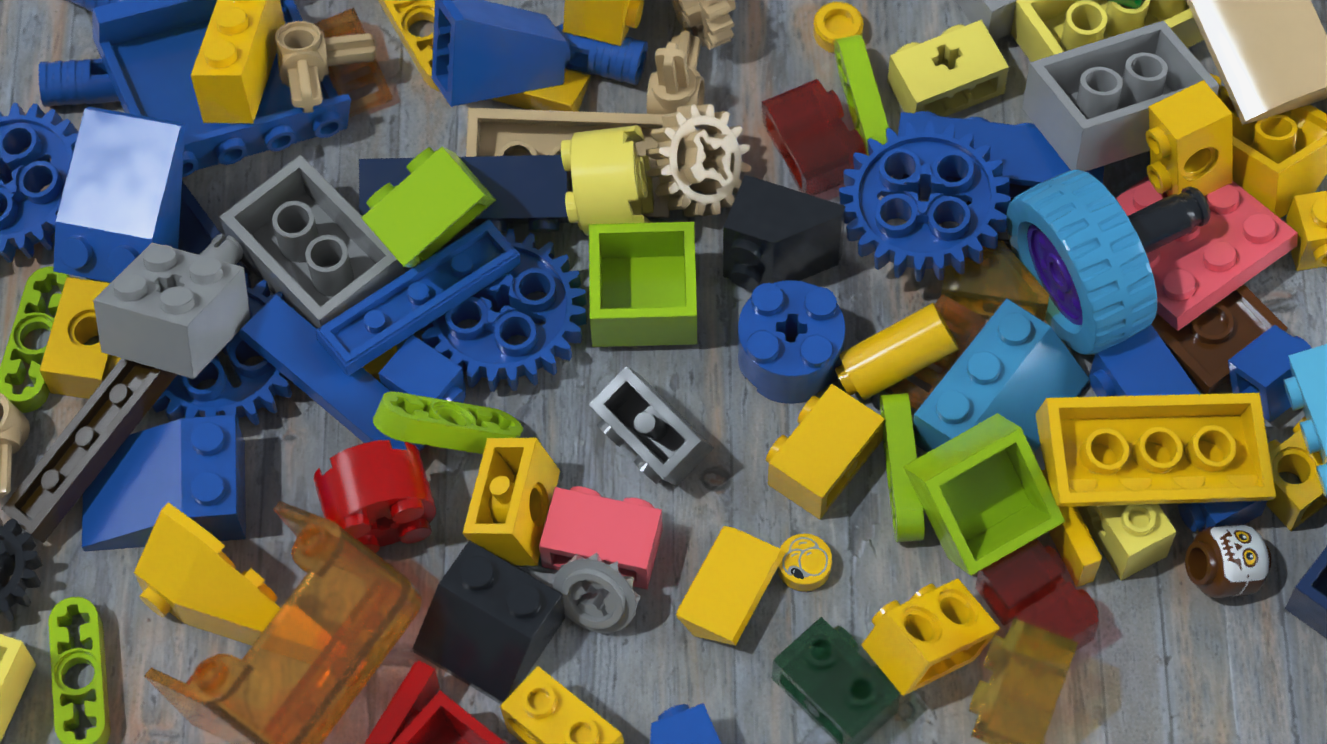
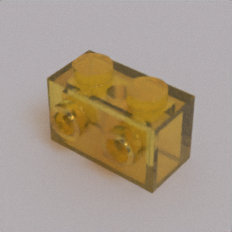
M1017 619L1013 620L1005 639L995 635L983 666L993 671L990 682L979 681L968 710L978 715L971 737L989 744H1042L1078 642Z

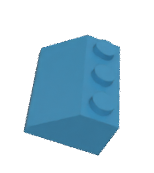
M1006 298L914 414L913 430L915 445L928 453L998 413L1022 428L1032 452L1035 454L1040 447L1035 413L1046 398L1078 397L1088 385L1089 377L1051 326Z

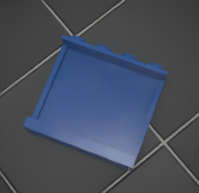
M122 0L92 8L93 40L124 112L185 123L182 178L196 170L218 164H234L250 155L268 150L281 151L297 142L316 137L328 138L341 130L348 129L351 104L349 94L338 96L329 75H325L320 83L323 97L322 103L314 106L313 112L304 113L303 108L293 106L290 87L283 84L280 79L277 53L254 123H203L191 79V72L217 0ZM280 0L285 24L303 21L294 0Z

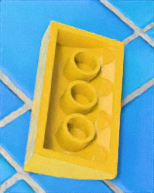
M1260 393L1046 398L1035 413L1045 470L1057 507L1270 501L1276 497Z

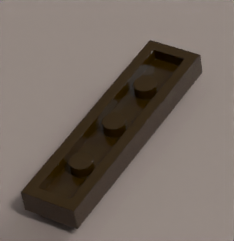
M121 358L1 509L9 517L17 520L19 525L26 532H29L31 536L44 543L178 374Z

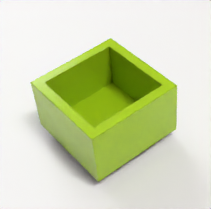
M443 146L436 151L428 147L418 154L406 167L411 174L399 185L393 186L389 182L376 191L366 202L370 210L361 217L403 267L413 268L437 253L496 201L459 156Z
M694 222L589 224V302L592 347L698 344Z
M998 413L903 466L947 558L970 576L1065 522L1022 428Z

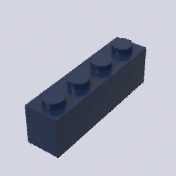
M561 155L459 157L496 199L469 225L479 226L489 219L501 233L508 232V224H528L529 232L560 231V223H570L566 212L565 195L566 192L572 191L571 171L566 172L564 170ZM414 158L359 159V214L361 216L370 210L366 202L376 191L389 182L393 186L399 185L411 174L406 167Z

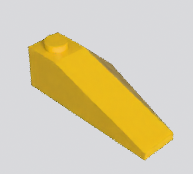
M1210 74L1219 84L1217 96L1232 112L1233 181L1276 216L1282 218L1288 214L1294 196L1315 193L1327 174V114L1309 104L1242 125L1225 86L1221 85L1220 77Z
M169 502L163 507L134 571L143 591L139 597L147 607L163 618L168 613H171L184 624L343 676L350 671L352 666L345 647L294 604L286 602L280 608L275 603L278 600L276 594L264 583V578L252 568L248 571H243L242 574L239 573L231 559L221 551L225 547L224 544Z

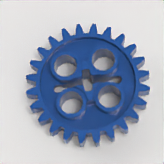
M13 103L9 116H4L0 111V213L5 211L0 216V254L8 263L13 261L16 249H20L28 259L33 258L34 244L40 242L47 250L52 249L50 235L55 232V221L78 136V130L69 119L63 121L54 109L45 114L38 104L34 103L27 113L22 110L18 103ZM50 184V186L47 189L40 192L42 188Z
M928 121L924 133H917L913 124L907 122L905 135L901 137L891 128H887L885 144L882 145L872 138L868 139L869 156L855 152L853 154L854 169H844L845 187L839 188L840 204L846 206L844 224H848L846 226L848 241L859 240L858 253L860 257L875 252L874 262L877 270L884 267L889 261L894 263L896 278H899L907 267L914 268V275L918 282H921L926 269H933L938 280H943L945 274L944 266L952 265L959 274L965 273L964 258L969 257L979 264L982 263V246L996 249L998 243V234L996 232H1006L1007 216L1005 214H1007L1011 197L1007 195L1009 194V177L1002 176L1003 162L1001 159L989 161L991 155V146L989 144L973 149V132L967 133L960 140L956 139L954 124H950L943 134L935 133L933 121ZM897 173L910 175V177L900 180L890 176ZM959 176L963 179L958 182H948L943 178ZM896 218L904 219L905 221H907L906 223L898 226H893L886 223L887 221ZM946 221L960 224L955 228L949 229L939 226V224Z
M509 229L505 238L520 254L521 264L419 330L425 331L421 334L424 343L462 367L463 372L467 371L468 386L471 388L479 382L481 377L488 379L490 392H495L500 379H507L512 391H517L519 377L524 375L535 386L538 384L537 370L543 368L548 373L555 375L557 373L555 356L570 361L572 359V351L569 343L582 342V330L579 326L587 324L586 309L582 307L587 304L585 289L579 288L581 286L579 271H569L570 262L567 254L554 259V243L548 242L539 250L536 249L535 234L530 233L523 243H517L514 230ZM536 291L547 294V296L540 300L525 298L529 293ZM473 319L478 321V324L472 328L464 329L457 327V324L463 320ZM515 335L528 338L527 341L518 345H511L505 342L508 338Z
M245 273L250 319L273 296L277 295L285 301L281 292L270 296L269 286L265 280H262L251 289L248 273ZM239 331L222 349L223 353L228 356L233 372L241 382L239 387H232L216 355L195 379L177 375L152 407L156 413L166 409L169 422L181 419L184 416L185 418L235 414L238 424L239 418L246 416L256 426L259 424L258 409L263 407L275 414L278 410L273 397L279 395L290 398L292 392L289 383L286 381L289 379L266 359L257 365H244V362L250 357L261 355L239 337ZM203 380H217L208 389H196V386Z

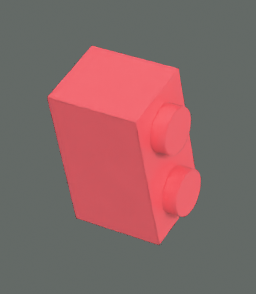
M575 486L571 487L570 490L555 487L539 544L542 567L559 570L562 564L568 563L576 554L587 559L598 553L603 563L609 565L618 561V572L623 576L634 577L633 587L648 590L663 531L662 509L654 508L651 503L639 498L629 497L620 501L601 497L598 492L587 487Z

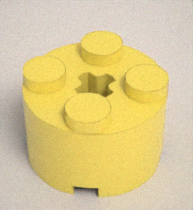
M638 125L577 132L573 134L572 139L562 140L561 142L563 167L566 172L571 171L573 191L566 192L565 195L567 217L570 223H578L579 229L583 230L584 234L588 237L589 224L652 223L644 216L646 213H654L652 177L647 175V171L651 169L647 155L638 156L635 142L645 141L643 132Z

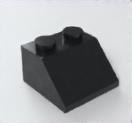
M745 175L723 226V277L729 278L741 288L754 290L763 283L787 280L801 281L837 266L842 257L846 206Z
M469 540L439 582L412 648L413 652L499 704H502L523 682L565 620L563 596L558 591Z

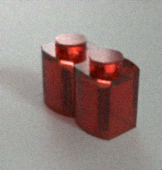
M818 79L762 101V121L773 144L785 160L787 168L800 192L812 196L844 184V169H854L853 154L855 152L867 155L864 142L856 129L849 131L841 120L844 118V111L834 90L826 92Z

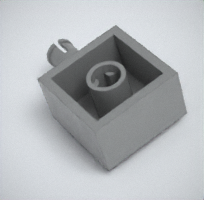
M219 234L215 236L200 255L152 242L93 300L101 352L195 379L250 320L244 267L235 265L243 257V250L239 242L230 235L225 240V235Z

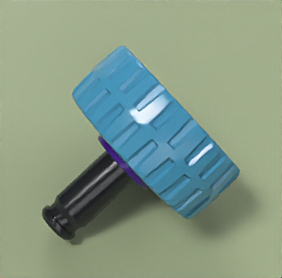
M1069 170L1019 194L1010 202L1006 214L1011 250L1031 298L1058 337L1072 350L1083 355H1093L1117 345L1151 325L1157 313L1158 303L1155 280L1146 254L1190 233L1195 226L1201 227L1206 225L1211 217L1209 205L1205 197L1197 188L1192 186L1182 189L1180 194L1169 195L1127 216L1110 191L1094 176L1081 170Z

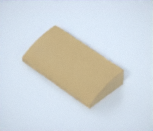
M1186 0L1242 125L1327 99V34L1311 0Z
M468 108L466 157L561 155L562 140L572 139L574 133L638 125L644 135L645 141L635 142L638 156L646 155V149L657 148L658 142L654 140L650 133L652 129L665 128L661 118L664 114ZM649 157L650 166L653 168L656 166V161ZM652 177L654 213H646L644 216L648 218H670V209L668 208L670 195L657 196L655 190L661 182L659 177Z

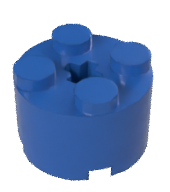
M796 280L763 283L753 290L739 317L738 364L745 379L747 377L757 388V392L765 398L787 404L807 402L812 396H817L818 392L829 384H833L838 378L835 368L842 364L839 356L844 351L845 320L833 292L824 287Z

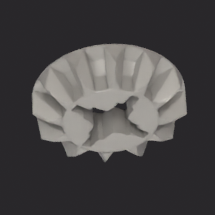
M598 553L587 559L576 554L568 563L562 564L555 575L553 589L563 596L565 615L580 627L597 633H613L629 625L636 614V607L641 597L632 589L634 577L623 576L618 572V561L609 565L603 563ZM592 584L595 589L604 588L609 592L604 598L600 593L592 594L591 592L586 593V591Z

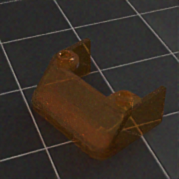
M279 501L273 510L297 536L292 547V558L301 570L307 572V575L241 660L230 654H218L209 657L195 668L186 683L152 667L144 675L193 726L231 744H322L415 619L422 604L420 592L406 576L338 524Z

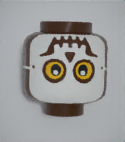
M1245 525L1211 526L1201 530L1188 547L1185 556L1186 571L1190 580L1206 596L1213 598L1248 596L1258 592L1265 583L1272 564L1271 552L1262 536L1252 527Z

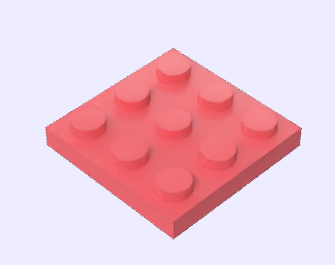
M1146 176L1115 199L1128 216L1167 197V194L1165 192L1162 194L1158 193L1152 186L1149 177ZM1234 181L1204 196L1209 205L1211 216L1206 225L1201 227L1195 226L1190 233L1146 254L1157 290V314L1177 331L1297 247L1298 232Z

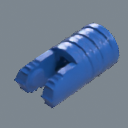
M563 23L556 26L560 33L566 35L570 45V60L568 63H565V67L608 79H615L620 82H627L636 86L639 84L648 54L647 41L626 36L622 45L617 46L563 32Z
M102 59L39 63V90L43 107L120 102Z

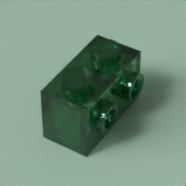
M820 617L773 659L772 680L837 744H864L898 712L901 693L897 691L896 687L877 664L872 666L858 653L859 646L847 630L839 625L833 628Z

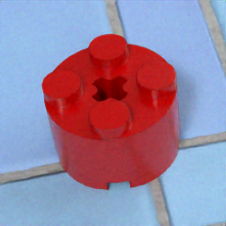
M377 440L359 444L331 457L332 468L324 475L320 467L315 472L313 480L330 541L335 546L346 549L350 559L368 558L376 554L380 547L399 541L407 544L416 543L431 535L430 523L436 515V506L420 452L414 444L404 441L406 450L392 449L390 440Z

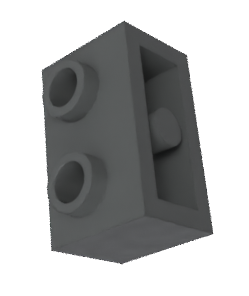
M625 366L589 404L602 418L597 424L601 431L619 447L626 442L639 455L634 461L636 466L656 484L663 479L678 486L714 449L639 373L628 366Z

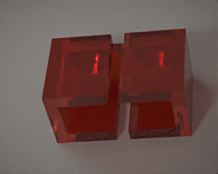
M1036 538L978 571L975 589L1003 626L1013 620L1017 622L1019 627L1012 630L1010 635L1038 673L1041 674L1094 639L1100 620L1098 619V608L1091 596L1084 589L1076 590L1070 581L1066 582L1062 577L1066 573V568L1058 553L1051 546L1043 547Z

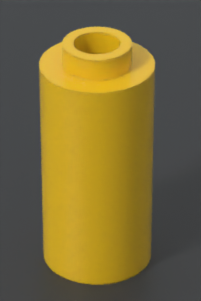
M933 302L843 351L839 356L842 364L836 367L835 371L844 389L850 396L858 392L862 399L866 400L959 350V347L942 314Z

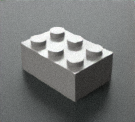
M1163 20L1030 62L1022 109L1070 170L1086 172L1150 151L1145 136L1146 131L1149 130L1148 106L1202 80L1217 95L1219 84Z
M302 155L298 156L219 216L225 236L230 235L234 237L241 245L243 250L241 260L261 281H267L269 289L274 294L281 292L285 302L290 307H294L296 312L317 329L405 273L402 264L362 220V216Z

